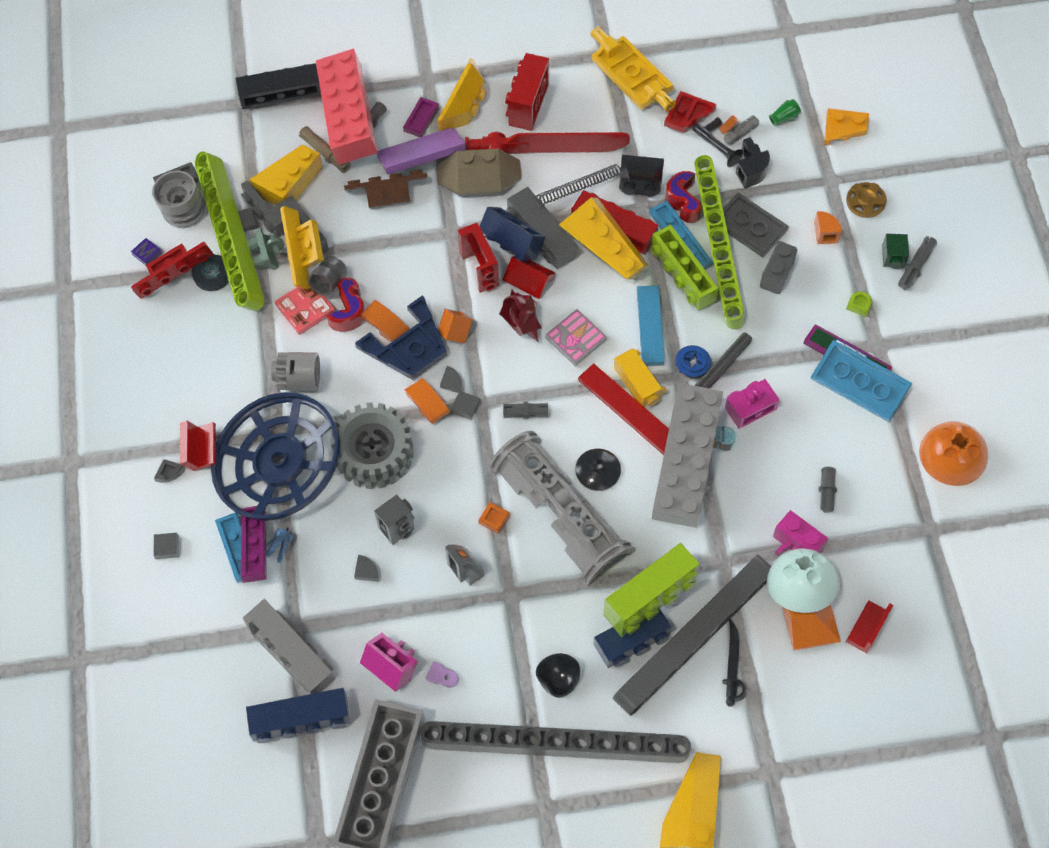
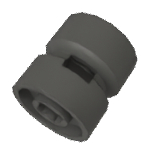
M327 256L308 276L309 286L319 295H330L337 287L338 282L347 276V268L339 258Z

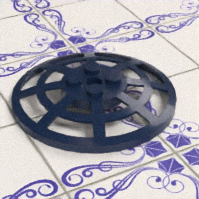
M282 392L270 394L245 406L227 423L216 442V464L211 466V475L216 493L222 502L242 517L260 521L281 519L304 509L323 492L332 479L338 464L340 436L334 418L317 400L299 393ZM292 403L290 416H280L264 422L258 412L275 404ZM301 404L317 410L325 417L326 421L316 429L309 421L299 417ZM251 417L257 427L246 437L240 449L228 446L235 431L245 420ZM288 424L286 433L272 435L269 428L276 425ZM297 425L306 428L311 433L302 442L294 436ZM331 428L334 434V453L332 461H323L324 445L321 437ZM261 434L264 441L261 442L256 451H247L252 442ZM316 442L318 450L317 461L306 460V449ZM224 454L236 457L235 475L237 482L224 487L221 473ZM284 455L283 461L279 464H275L276 459L279 456ZM244 459L252 461L254 473L246 478L243 475ZM303 469L313 470L307 481L299 487L296 478ZM319 471H327L319 486L305 499L303 492L314 482ZM259 480L267 484L263 496L254 493L248 486ZM288 484L292 493L272 498L276 487ZM242 490L249 498L259 502L254 512L250 513L238 507L231 500L229 494ZM293 498L297 504L279 513L262 515L268 504H279Z

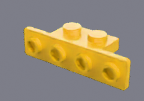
M283 206L280 208L293 285L308 290L311 288L308 283V269L324 261L317 221L309 220L300 225L298 211Z

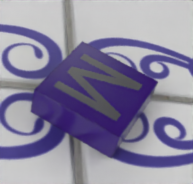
M145 238L131 251V254L141 263L147 265L159 257L162 251L149 239Z

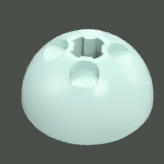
M799 548L790 550L775 560L768 572L767 589L774 601L780 606L794 612L810 613L828 607L836 599L839 591V578L835 567L827 557L815 550Z

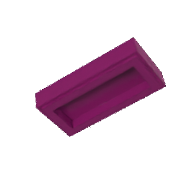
M420 97L403 126V132L423 137L439 109V103Z

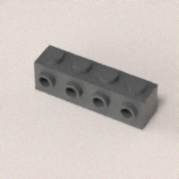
M529 187L507 198V212L546 236L540 250L547 263H552L558 269L577 257L578 245L559 225L558 221L544 205L541 207L537 205L536 195Z

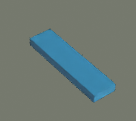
M668 201L649 209L650 216L660 229L672 225L705 270L713 266L711 258Z
M659 285L637 286L641 359L646 366L664 365Z

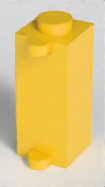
M632 348L614 358V370L632 396L644 407L654 406L667 390L664 386L661 387L644 364L640 358V351Z

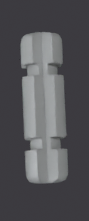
M755 115L747 118V121L744 120L732 128V131L730 130L725 133L724 141L729 145L734 143L736 139H740L750 132V129L756 128L759 125V119Z

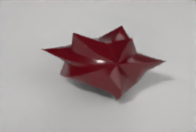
M511 289L510 296L503 300L499 315L504 318L519 336L528 334L539 343L537 330L542 329L536 316L537 301L533 300L531 295H521Z

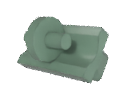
M261 228L256 229V236L248 240L251 251L254 253L261 252L252 258L254 265L259 270L268 266L273 270L279 268L276 255H279L281 253L280 250L284 248V240L276 237L275 234L270 236L263 234Z

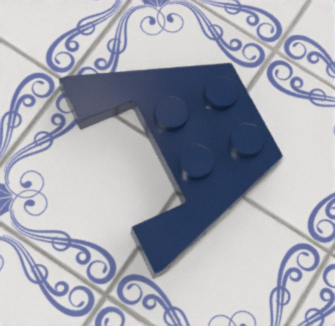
M423 295L407 306V310L419 323L384 347L371 332L355 342V347L358 350L411 380L447 355L446 348Z

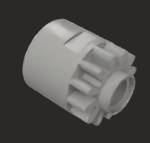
M278 352L276 361H272L271 365L272 381H276L278 390L318 391L320 383L319 353Z

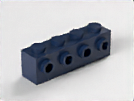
M344 688L246 707L249 736L253 742L257 741V743H267L272 738L280 736L284 739L296 736V733L301 732L313 734L320 732L321 728L326 727L338 729L344 727L346 723H351L347 695Z

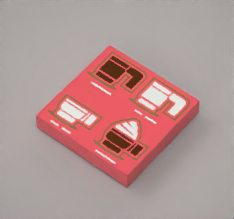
M297 287L274 301L275 306L298 335H301L326 319L329 314L335 312L329 301L324 296L315 293L311 288L307 290Z

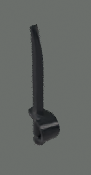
M729 619L727 679H723L722 684L727 685L726 705L733 707L735 702L741 701L746 697L747 692L744 683L737 679L739 634L734 622ZM736 686L742 688V692L738 696H736Z

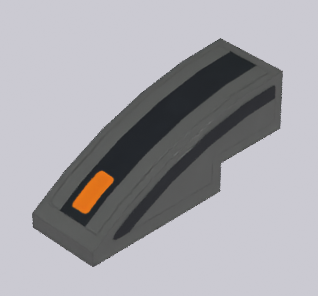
M450 544L445 547L447 564L460 582L466 580L469 585H472L485 576L483 568L467 548Z

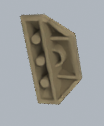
M500 149L456 151L437 164L438 184L459 196L502 193L515 182L521 180L520 160Z

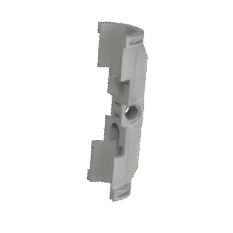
M531 430L520 433L496 452L490 461L489 468L495 475L500 473L517 495L521 494L522 491L535 508L546 503L555 513L558 519L551 524V527L566 543L565 552L583 572L581 578L589 586L595 581V578L605 565L619 555L626 553L631 555L635 552V548L628 540L622 541L587 500L582 502L579 500V497L569 487L572 484L571 481L540 446L542 442L540 437ZM530 459H536L540 464L537 468L532 469L526 463ZM542 470L543 475L547 479L551 478V484L548 482L543 483V476L540 474ZM572 512H580V518L583 521L581 526L578 517H572ZM594 527L597 530V534L593 537H588L584 533L585 528Z

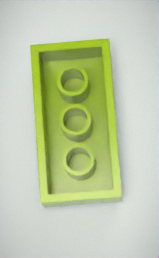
M680 542L605 599L603 616L621 637L626 633L629 635L634 633L640 627L642 621L645 619L651 620L658 614L659 608L663 605H671L678 598L677 595L683 590L687 592L695 586L700 563Z

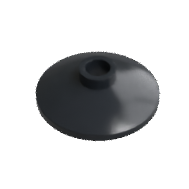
M600 448L590 449L578 458L575 467L576 477L584 487L590 490H607L619 480L621 465L618 458L610 451ZM601 464L602 468L597 469L594 465Z

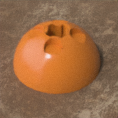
M949 421L936 425L926 433L920 443L919 456L924 469L935 480L947 485L962 486L974 482L983 474L988 462V448L984 438L974 427L963 422Z

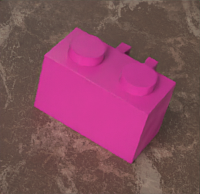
M764 379L760 382L754 381L741 391L737 390L730 393L726 399L725 409L738 429L776 411L780 399L767 380Z
M791 510L778 523L773 534V538L783 544L776 550L775 554L777 556H780L784 551L787 552L788 549L799 548L811 549L821 553L828 540V537Z
M380 633L366 643L360 664L396 692L411 681L418 661L413 658L415 650L412 648L409 651L403 650L405 642L401 640L396 644L385 634Z

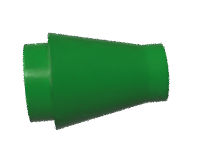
M794 99L786 100L773 114L769 115V119L774 126H777L780 123L797 118L798 114L801 113V109Z

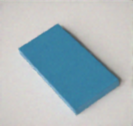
M835 340L831 342L810 377L811 380L887 422L891 421L912 386V382Z

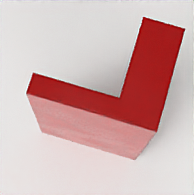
M513 256L509 261L502 280L540 299L546 284L553 281L556 273L532 260L525 262Z
M188 420L180 423L181 465L192 471H197L216 464V423L211 422L199 427Z
M868 600L845 642L867 654L894 605L889 603L887 608L884 609Z

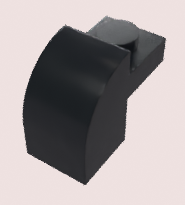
M751 137L743 140L742 150L744 159L737 161L735 172L744 189L757 185L764 180L770 161L768 150L761 152L758 144H755Z

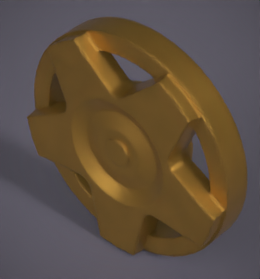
M874 182L854 184L849 189L846 197V204L849 210L855 215L864 218L879 215L884 210L887 202L885 192L880 185ZM875 206L880 207L876 211H873V208ZM856 207H861L863 212L857 210Z

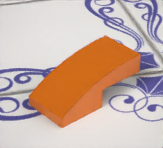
M374 300L361 314L364 321L378 329L379 334L390 342L410 329L401 319L377 300Z
M423 378L405 389L407 397L418 407L420 413L431 424L450 413L442 399Z

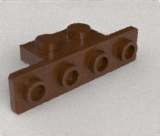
M422 170L411 171L410 176L402 177L401 173L389 175V179L381 180V176L368 178L369 182L360 183V180L348 181V185L344 186V190L350 191L366 188L369 208L410 202L407 182L427 179L428 176L427 173H422Z

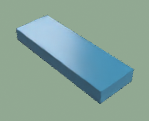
M232 513L216 519L215 523L236 582L239 583L242 582V525L238 514Z

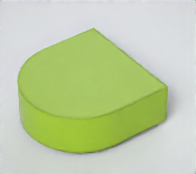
M862 291L853 293L846 310L867 317L872 304L870 295Z

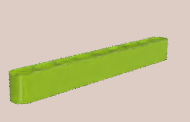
M201 151L195 158V168L235 303L239 307L258 311L264 304V295L223 160L218 156Z
M701 155L695 159L694 166L725 323L731 329H739L745 323V316L714 163L710 156ZM718 239H723L721 242H715ZM724 257L727 258L726 260H723V261H720V260H719L720 258H724ZM725 276L731 277L729 279H722ZM729 295H734V296H735V297L729 298V299L726 298V297L729 296ZM732 314H738V315H739L738 317H735V318H731V317H730Z

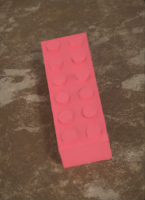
M353 48L316 60L330 149L338 165L378 153L362 65L355 49Z

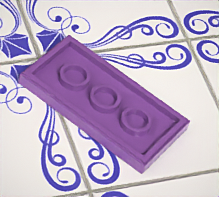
M452 127L378 150L376 154L386 174L389 175L452 155L456 151H465L466 147L455 128Z

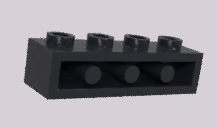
M316 63L235 78L242 110L321 95Z

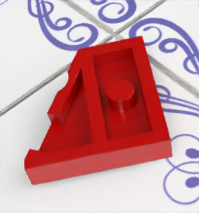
M680 91L675 100L674 108L670 109L664 121V126L684 133L696 123L715 112L717 104Z

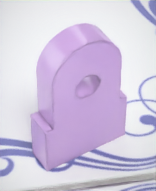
M433 661L426 676V681L452 688L458 683V676L455 672Z

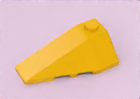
M695 753L662 823L660 848H713L720 755Z

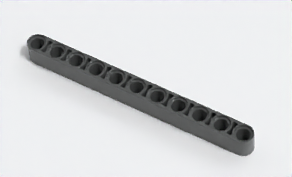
M437 721L426 722L420 728L421 741L427 749L663 763H683L687 760L691 751V742L687 737L673 734ZM429 731H436L438 733L434 740L425 738ZM455 732L463 735L459 741H452L450 736ZM478 734H485L488 737L483 743L476 742L474 738ZM503 735H509L512 741L508 744H502L499 742V739ZM532 736L536 738L537 742L529 746L524 743V739ZM552 738H558L562 743L558 747H552L548 741ZM577 739H582L587 745L583 748H576L573 742ZM605 740L611 744V747L603 750L598 746V743ZM632 742L635 744L636 749L627 751L624 749L623 744ZM656 743L660 746L661 750L656 753L651 752L648 749V745ZM682 745L686 752L678 754L674 752L673 746Z

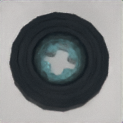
M213 254L206 261L192 267V278L202 290L217 291L225 287L229 282L222 256ZM211 270H215L213 275H208V273H211Z

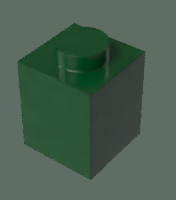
M886 233L882 244L883 267H891L893 269L905 268L909 258L908 234Z

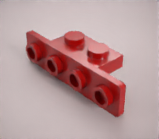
M205 242L198 244L189 251L181 243L145 265L150 275L132 285L131 289L140 299L149 296L179 275L188 272L192 267L206 261L213 255V252Z

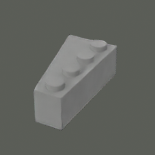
M265 598L243 617L250 634L308 694L322 692L335 680L332 673L334 670L332 665L326 659L321 660L316 655L318 653L317 650L309 642L306 644L301 639L302 635L294 626L290 627L285 617L278 610H275Z

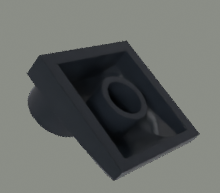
M622 155L619 189L627 195L636 194L647 197L658 195L661 192L664 159Z

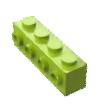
M672 225L653 233L652 245L650 247L651 252L656 258L658 257L661 260L664 270L672 275L677 288L682 289L686 294L688 303L694 305L697 311L715 303L719 288Z

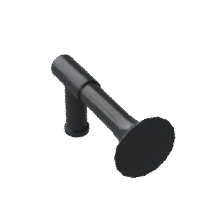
M717 117L705 127L696 123L692 130L726 156L728 167L735 166L737 161L741 159L743 150H731L710 133L722 125L721 119Z

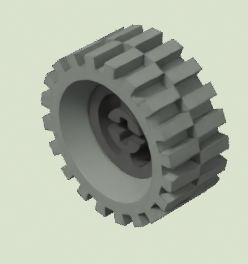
M372 402L366 403L367 408L361 409L359 404L354 406L355 412L351 413L349 409L344 412L345 420L339 417L336 421L340 436V456L337 468L341 474H344L348 482L353 479L355 486L361 487L363 482L366 489H373V484H378V488H384L385 481H389L390 485L396 482L395 476L398 475L402 478L405 475L404 467L410 468V458H413L414 454L408 422H405L404 416L401 413L397 415L396 409L391 406L387 411L385 404L378 403V408H374ZM331 432L333 437L331 439V447L334 453V434ZM381 439L385 440L389 444L388 450L385 454L383 451ZM361 443L363 445L365 458L357 453L358 447Z

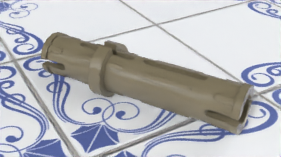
M308 126L300 130L299 137L319 152L327 163L334 165L341 173L349 170L351 162L338 165L330 145Z

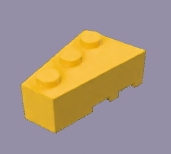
M302 144L250 178L249 182L263 200L273 205L279 204L290 196L297 200L323 168L320 153Z

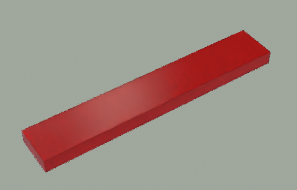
M593 363L578 377V381L664 455L669 428Z

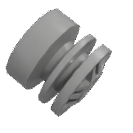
M180 170L170 171L160 176L154 183L152 196L165 221L171 226L178 228L188 227L202 218L205 212V201L190 174Z

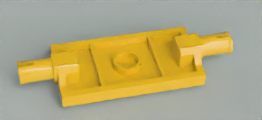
M600 26L591 31V37L600 44L599 50L592 54V61L641 110L655 101L666 112L674 108L676 102L668 95V93L673 91L674 85L624 35L618 39L608 36Z

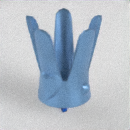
M288 527L286 530L277 528L274 537L266 544L267 546L272 542L266 552L267 557H270L281 544L277 558L279 563L283 560L286 548L293 539V536L287 532L289 530Z

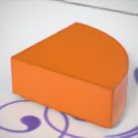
M734 115L730 116L719 130L723 134L727 133L739 119Z

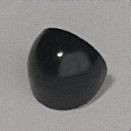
M557 653L544 658L536 667L535 673L539 683L547 693L553 697L562 698L570 694L576 687L580 678V666L578 661L572 656Z

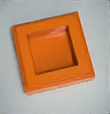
M490 502L479 518L478 524L499 534L508 520L510 512Z

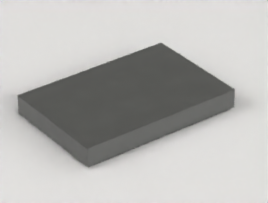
M737 193L723 208L728 235L762 258L789 229L787 224L740 193Z

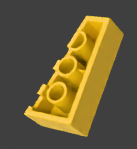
M591 197L559 224L626 279H634L649 267V264L598 198Z

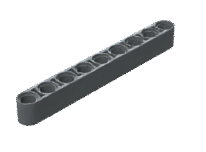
M760 555L755 556L616 692L612 699L629 716L635 714L767 583V576L771 565Z

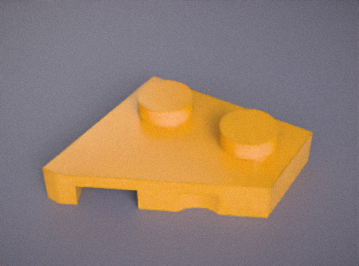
M828 108L824 145H830L831 141L838 139L845 141L852 137L866 135L869 113Z

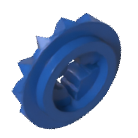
M696 345L683 347L679 350L675 359V366H677L679 373L685 374L687 378L691 376L697 379L698 376L705 375L711 365V358L708 352ZM694 356H696L697 364H694V366L690 368L689 361L694 359Z

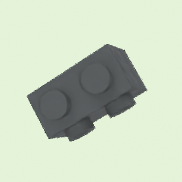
M397 494L374 510L379 530L392 545L400 539L408 538L415 529L413 523L415 518L411 513L413 510L412 506L406 499L401 500Z

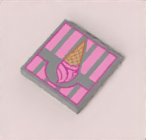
M576 309L546 333L545 339L576 366L607 341V336Z

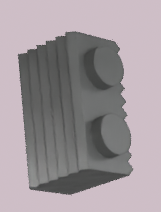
M782 241L777 242L762 273L760 288L780 294L795 262L798 251L797 247Z

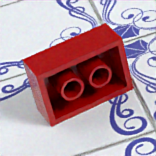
M525 53L523 60H520L518 63L517 76H513L512 90L507 92L505 104H508L506 117H508L509 126L532 131L549 86V58Z

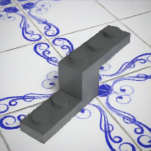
M248 180L241 184L243 190L241 196L247 205H252L255 216L258 219L262 218L266 230L269 233L273 232L276 237L280 238L285 235L280 210L283 206L298 211L300 225L311 220L292 196L270 208ZM318 229L322 253L324 254L329 251L326 238Z

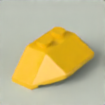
M469 58L463 73L437 119L439 131L469 124L472 117H476L480 102L485 100L487 90L474 59Z

